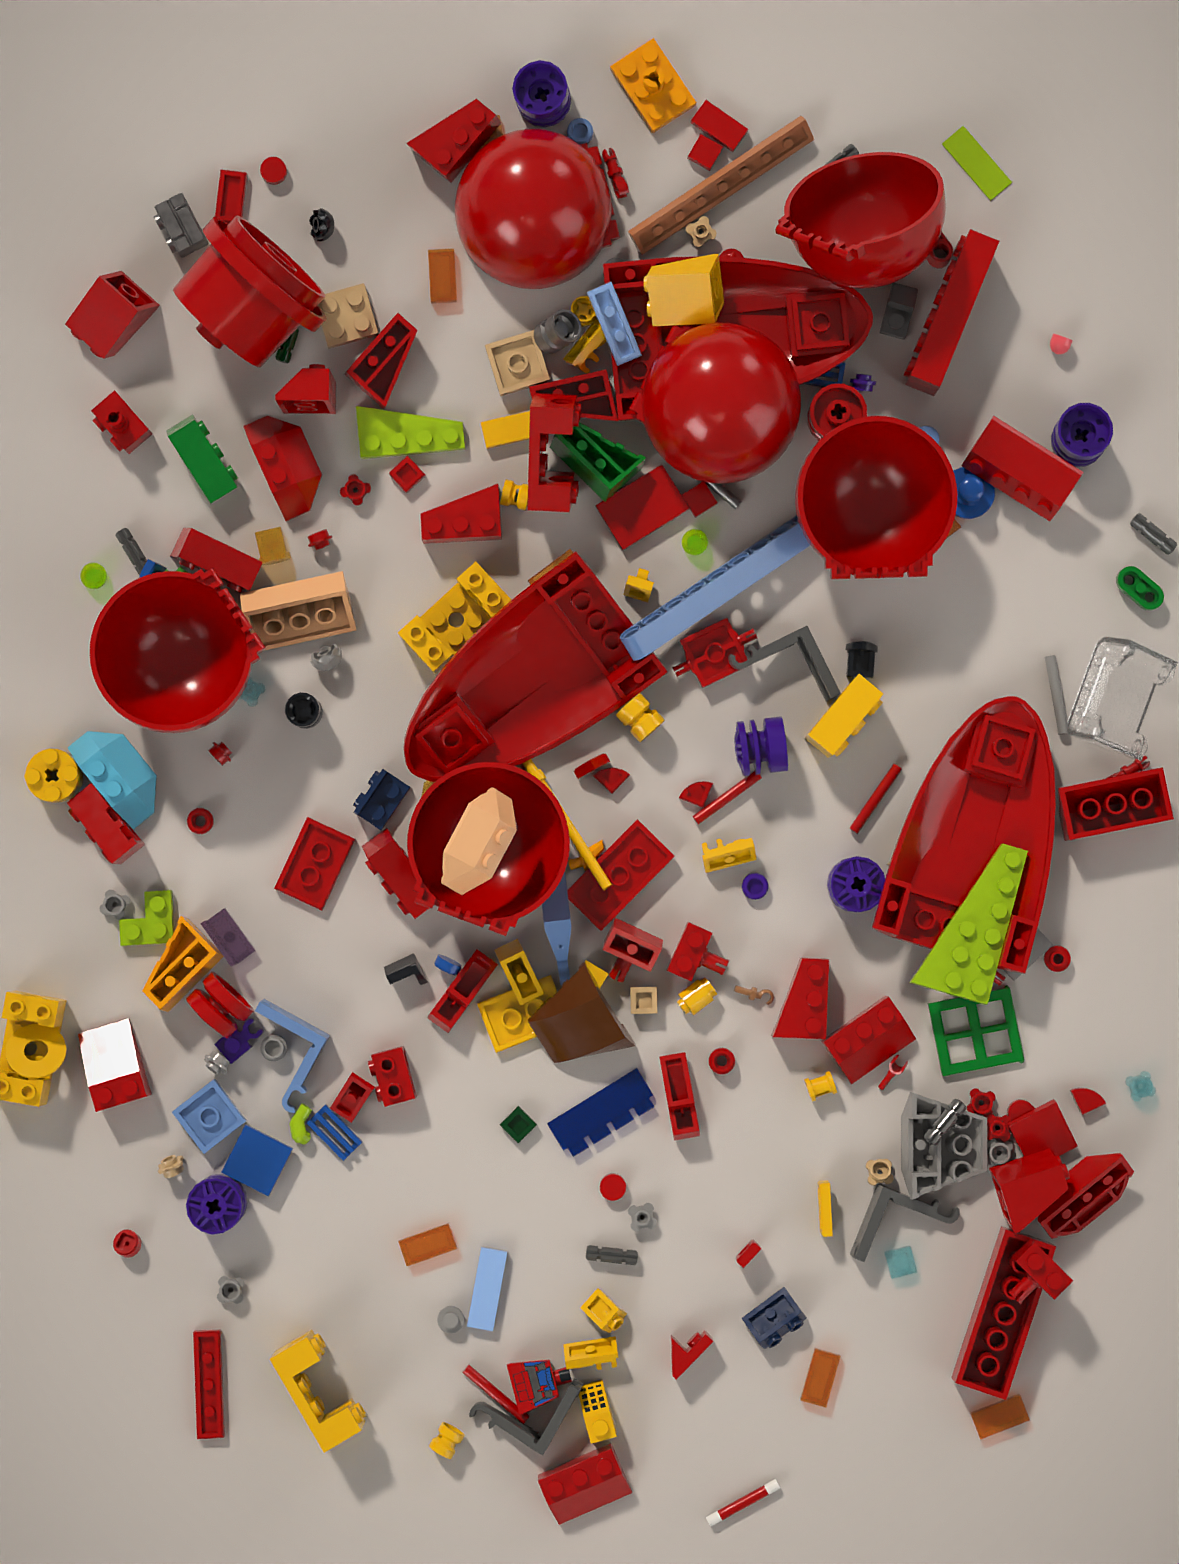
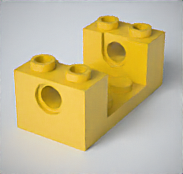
M476 561L456 579L458 583L421 617L416 615L398 632L399 636L435 675L443 669L468 639L511 601V598ZM453 613L463 615L464 622L460 627H453L449 624V617Z
M20 991L6 992L1 1017L7 1019L0 1055V1100L37 1107L47 1104L53 1073L37 1079L20 1076L11 1069L7 1062L6 1045L14 1032L29 1024L38 1023V1025L53 1027L61 1032L67 1000ZM34 1041L37 1046L36 1052L33 1055H28L25 1052L24 1054L29 1060L39 1061L47 1055L48 1047L41 1041Z
M311 1329L276 1350L271 1356L270 1361L325 1453L360 1432L365 1424L364 1417H366V1413L359 1402L355 1404L353 1399H350L324 1414L325 1406L318 1395L314 1397L310 1390L312 1384L305 1373H300L322 1359L321 1356L325 1354L323 1348L326 1347L323 1338L319 1333L314 1334Z

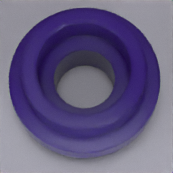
M856 374V379L850 378L852 387L859 391L872 392L873 385H876V381L871 380L872 375Z

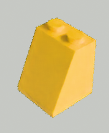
M710 254L651 267L647 276L644 277V290L649 292L650 301L647 302L648 317H652L653 326L716 323L724 305L719 254Z

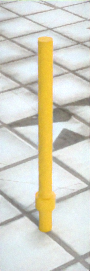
M532 759L522 763L528 773L538 778L552 792L545 781V774L536 767ZM563 809L572 843L601 888L606 890L612 886L611 882Z

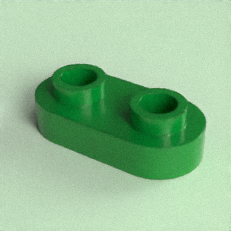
M1128 566L1117 574V587L1139 607L1150 611L1161 606L1164 601L1163 590L1140 569ZM1126 576H1131L1133 578L1132 585L1126 584ZM1146 593L1152 594V602L1145 600Z

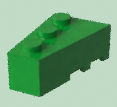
M192 414L166 431L171 443L210 503L237 488L235 480L238 479V476L231 465L226 467L222 462L221 458L224 457V454L217 443L211 444L207 438L210 432L202 420L197 422Z
M580 422L579 427L573 428L572 435L555 434L549 447L604 502L642 469L647 458L641 454L636 455L624 449V445L618 442L615 444L603 438L601 433Z

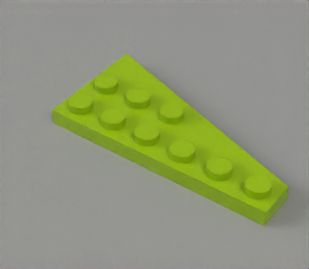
M1000 844L984 868L983 873L975 885H973L967 897L959 906L909 983L980 1004H988L1028 853L1027 850Z

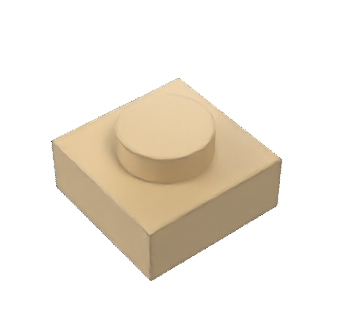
M630 987L631 1014L657 1013V987Z

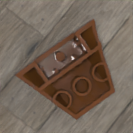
M585 962L578 967L579 970L569 980L567 979L563 983V987L553 997H549L528 1019V1023L554 1063L636 1046L625 1026L620 1023L598 988L597 981Z

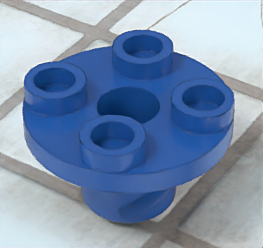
M964 467L954 470L958 494L955 516L963 519H974L982 516L993 504L995 487Z

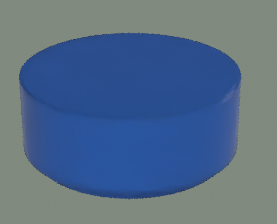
M438 954L434 962L437 968L452 975H458L462 967L455 960Z

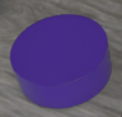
M749 874L742 881V891L750 899H760L768 891V882L761 874Z

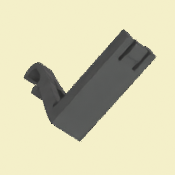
M808 626L796 630L758 650L750 645L747 651L750 653L751 658L743 663H738L732 654L728 657L729 664L734 669L741 670L797 643L825 701L841 694Z
M877 1184L850 1255L857 1260L865 1262L889 1200L945 1223H954L960 1215V1210L957 1207L953 1208L952 1214L946 1217L938 1214L937 1208L940 1203L937 1199L930 1205L918 1199L911 1200L910 1196Z
M574 1378L542 1436L538 1435L539 1431L522 1424L520 1421L502 1413L486 1402H477L471 1408L469 1417L475 1416L477 1410L486 1412L492 1418L488 1423L489 1429L496 1424L534 1451L544 1455L575 1398L578 1397L583 1383Z

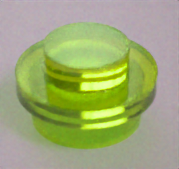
M691 529L683 535L682 547L686 553L696 556L706 550L708 539L703 531Z
M89 563L83 567L80 578L86 587L98 589L106 583L107 572L102 565Z

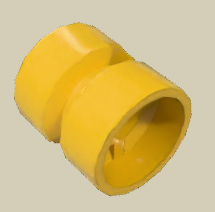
M641 693L635 696L615 715L624 726H631L630 732L639 742H642L665 721L656 709H649L650 703Z

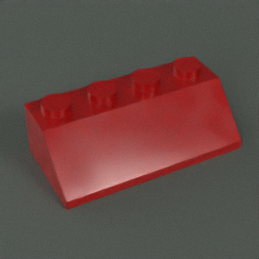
M995 416L992 417L961 465L1048 521H1051L1083 474V471Z
M1163 767L1058 788L1059 817L1064 841L1174 819Z

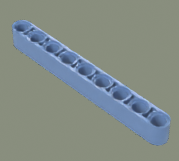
M797 515L625 630L620 635V639L631 658L636 661L646 657L809 547L810 544L802 532Z

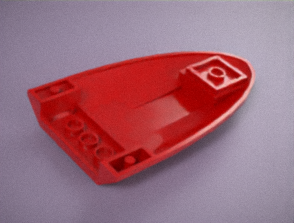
M669 257L603 264L604 284L612 282L642 355L617 366L611 353L618 421L636 420L637 414L630 411L629 407L637 392L643 394V390L640 387L661 347L667 345L664 341L673 326H653L652 317H648L647 302L650 300L649 292L644 290V277L647 276L652 266L696 257ZM719 257L724 305L716 323L740 324L757 330L770 338L790 360L796 372L799 385L822 376L844 362L865 342L873 324V313L863 296L854 288L836 284L807 267L770 260ZM693 324L687 326L694 328L704 324ZM676 325L682 329L684 327V325Z
M575 551L523 590L490 618L443 667L423 694L409 722L403 745L406 765L415 776L435 782L446 773L468 764L479 762H498L512 766L522 764L559 746L604 719L668 671L654 652L640 660L635 661L631 658L620 639V635L633 626L632 622L588 564Z
M1007 696L984 704L972 713L948 739L923 780L903 824L888 867L872 929L891 938L932 950L938 941L937 939L983 873L984 868L1000 844H1006L1027 850L1028 853L997 969L1022 974L1026 973L1044 904L1050 872L1056 799L1055 772L1048 737L1038 714L1025 700L1015 696Z

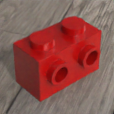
M404 1046L371 1055L372 1060L368 1061L371 1075L376 1076L379 1086L375 1087L378 1102L383 1101L384 1107L417 1097Z

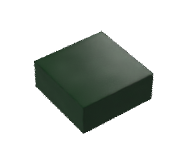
M519 1105L500 1123V1126L517 1143L537 1125Z

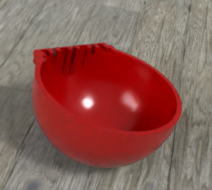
M523 129L495 138L480 149L465 168L455 199L457 231L465 250L476 265L492 278L510 286L524 289L549 288L563 284L578 276L595 260L602 248L610 247L612 245L611 241L619 239L620 234L616 220H611V217L615 214L604 169L600 168L602 161L598 146L588 148L587 143L578 144L569 137L549 130Z
M873 152L842 158L813 171L792 189L784 206V216L778 220L779 224L776 226L775 232L778 235L791 239L798 254L806 264L819 275L836 284L852 288L885 286L906 277L916 270L934 249L941 235L945 220L946 200L944 183L940 173L934 166L923 159L908 154Z
M710 323L694 328L684 325L682 329L673 325L664 341L667 345L661 347L640 387L643 390V394L637 392L629 410L636 413V420L645 425L648 437L660 456L674 469L686 476L703 482L725 484L743 481L762 473L772 466L786 451L799 423L801 393L798 378L790 360L770 338L747 326L734 323Z
M867 416L853 419L828 432L807 455L800 469L795 489L798 522L808 543L824 560L825 569H830L831 579H850V575H854L855 579L902 578L905 572H907L908 577H927L928 566H933V555L946 540L952 528L957 509L956 479L952 466L942 448L930 435L919 427L907 421L888 416Z
M214 568L205 573L200 569L193 574L180 571H165L145 575L121 588L110 598L100 612L90 641V664L93 677L106 701L130 722L145 729L161 733H183L197 730L213 723L226 714L245 690L252 666L260 660L258 654L264 651L266 647L256 632L251 634L250 631L253 627L227 588H220L224 583Z
M479 762L464 765L446 773L435 781L416 805L407 835L408 859L416 879L413 891L418 892L415 903L431 909L435 904L438 907L437 911L482 928L484 924H489L488 930L504 936L507 935L509 927H516L519 918L541 906L560 883L567 866L570 851V837L566 817L558 800L548 787L527 771L498 762ZM492 787L512 799L517 831L493 877L461 895L441 883L443 876V851L468 804Z

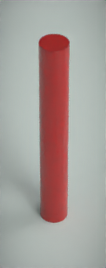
M893 763L850 826V830L856 834L860 832L901 772V767Z
M753 771L749 776L738 782L692 817L699 825L762 779L761 775H756L755 771Z
M468 1365L462 1373L522 1424L528 1420L530 1416L527 1413L519 1415L517 1405L472 1366Z

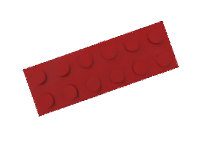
M972 229L969 230L967 236L961 235L952 255L957 258L956 260H951L942 279L947 281L946 285L941 284L933 301V304L937 305L936 309H931L923 328L927 329V332H922L913 350V352L917 353V356H912L903 376L908 377L905 385L931 396H935L939 390L1000 242L999 240Z
M1001 1226L951 1378L957 1384L1007 1400L1042 1293V1288L1036 1287L1021 1304L1008 1293L1025 1276V1271L1011 1257L1029 1239L1033 1240L1051 1259H1053L1056 1246L1021 1232L1014 1233L1012 1229Z

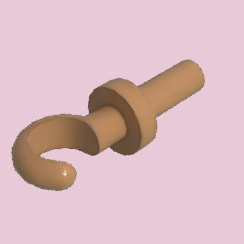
M736 985L734 988V992L749 996V1000L761 999L764 993H769L770 1000L766 1002L767 1005L771 1004L774 999L772 991L768 989L757 992L755 987H752L750 990Z

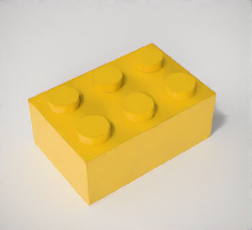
M858 674L806 735L805 739L828 758L833 755H840L849 745V742L846 741L849 735H857L866 724L863 718L867 714L869 716L874 714L883 702L880 698L883 693L862 675Z

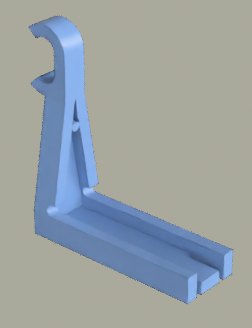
M565 872L555 891L542 904L544 928L557 960L560 985H563L567 979H570L568 953L571 919Z
M263 999L259 1002L255 1012L313 1043L282 1099L283 1108L288 1112L295 1113L297 1111L296 1106L290 1105L289 1098L294 1090H298L301 1094L307 1092L303 1083L330 1035Z

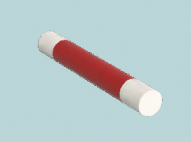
M774 1479L706 1517L710 1527L779 1490L780 1486L777 1480Z

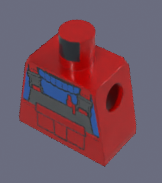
M550 1360L506 1364L519 1415L526 1414L559 1398L557 1386L572 1382L569 1369L566 1370V1367L553 1370Z

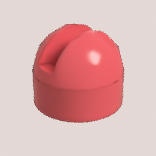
M1053 334L1050 340V348L1055 354H1064L1070 349L1073 340Z

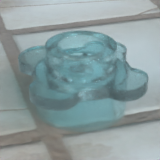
M250 677L245 690L238 700L246 701L250 707L256 706L260 694L265 692V686L262 683L252 681ZM248 689L252 690L251 694L247 693Z
M1142 1071L1138 1076H1128L1125 1083L1130 1088L1132 1100L1140 1101L1142 1097H1151L1155 1094L1156 1089L1150 1080L1151 1075L1149 1072ZM1139 1084L1143 1085L1142 1089L1138 1088Z

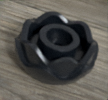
M323 208L313 210V215L309 219L312 226L310 234L317 241H325L334 232V218Z

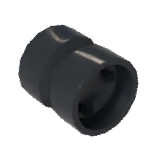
M300 692L292 695L285 705L287 719L299 728H312L322 718L323 709L321 703L308 693Z

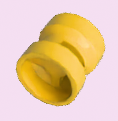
M580 296L572 302L571 312L578 317L581 327L590 326L595 321L596 314L589 297Z
M506 479L500 505L507 507L515 505L518 509L526 511L528 505V484L517 485L514 481ZM517 489H519L518 496H517V501H515V499H516V494H517Z
M442 1422L438 1428L439 1435L432 1439L429 1447L439 1455L452 1459L455 1454V1444L461 1443L465 1434L456 1427Z

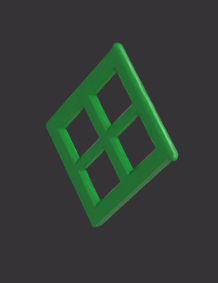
M1008 985L1004 986V989L991 991L988 1001H1002L1005 1023L981 1027L977 1004L980 1003L960 997L927 1003L942 1076L1014 1062L1021 1064L1024 1062L1025 1059L1011 990ZM966 1007L970 1030L945 1034L941 1011ZM1007 1029L1012 1052L987 1057L982 1034ZM972 1037L976 1059L951 1064L947 1041Z

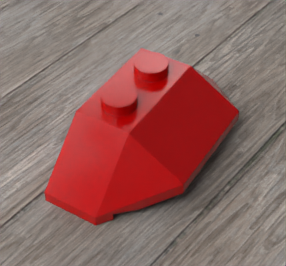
M270 416L262 417L244 425L243 427L285 521L287 522L309 512L319 487L322 473L302 428Z
M1121 1153L1086 1156L1068 1171L1070 1179L1066 1180L1069 1189L1038 1217V1222L1051 1239L1080 1232L1121 1198L1129 1178L1134 1173V1170Z

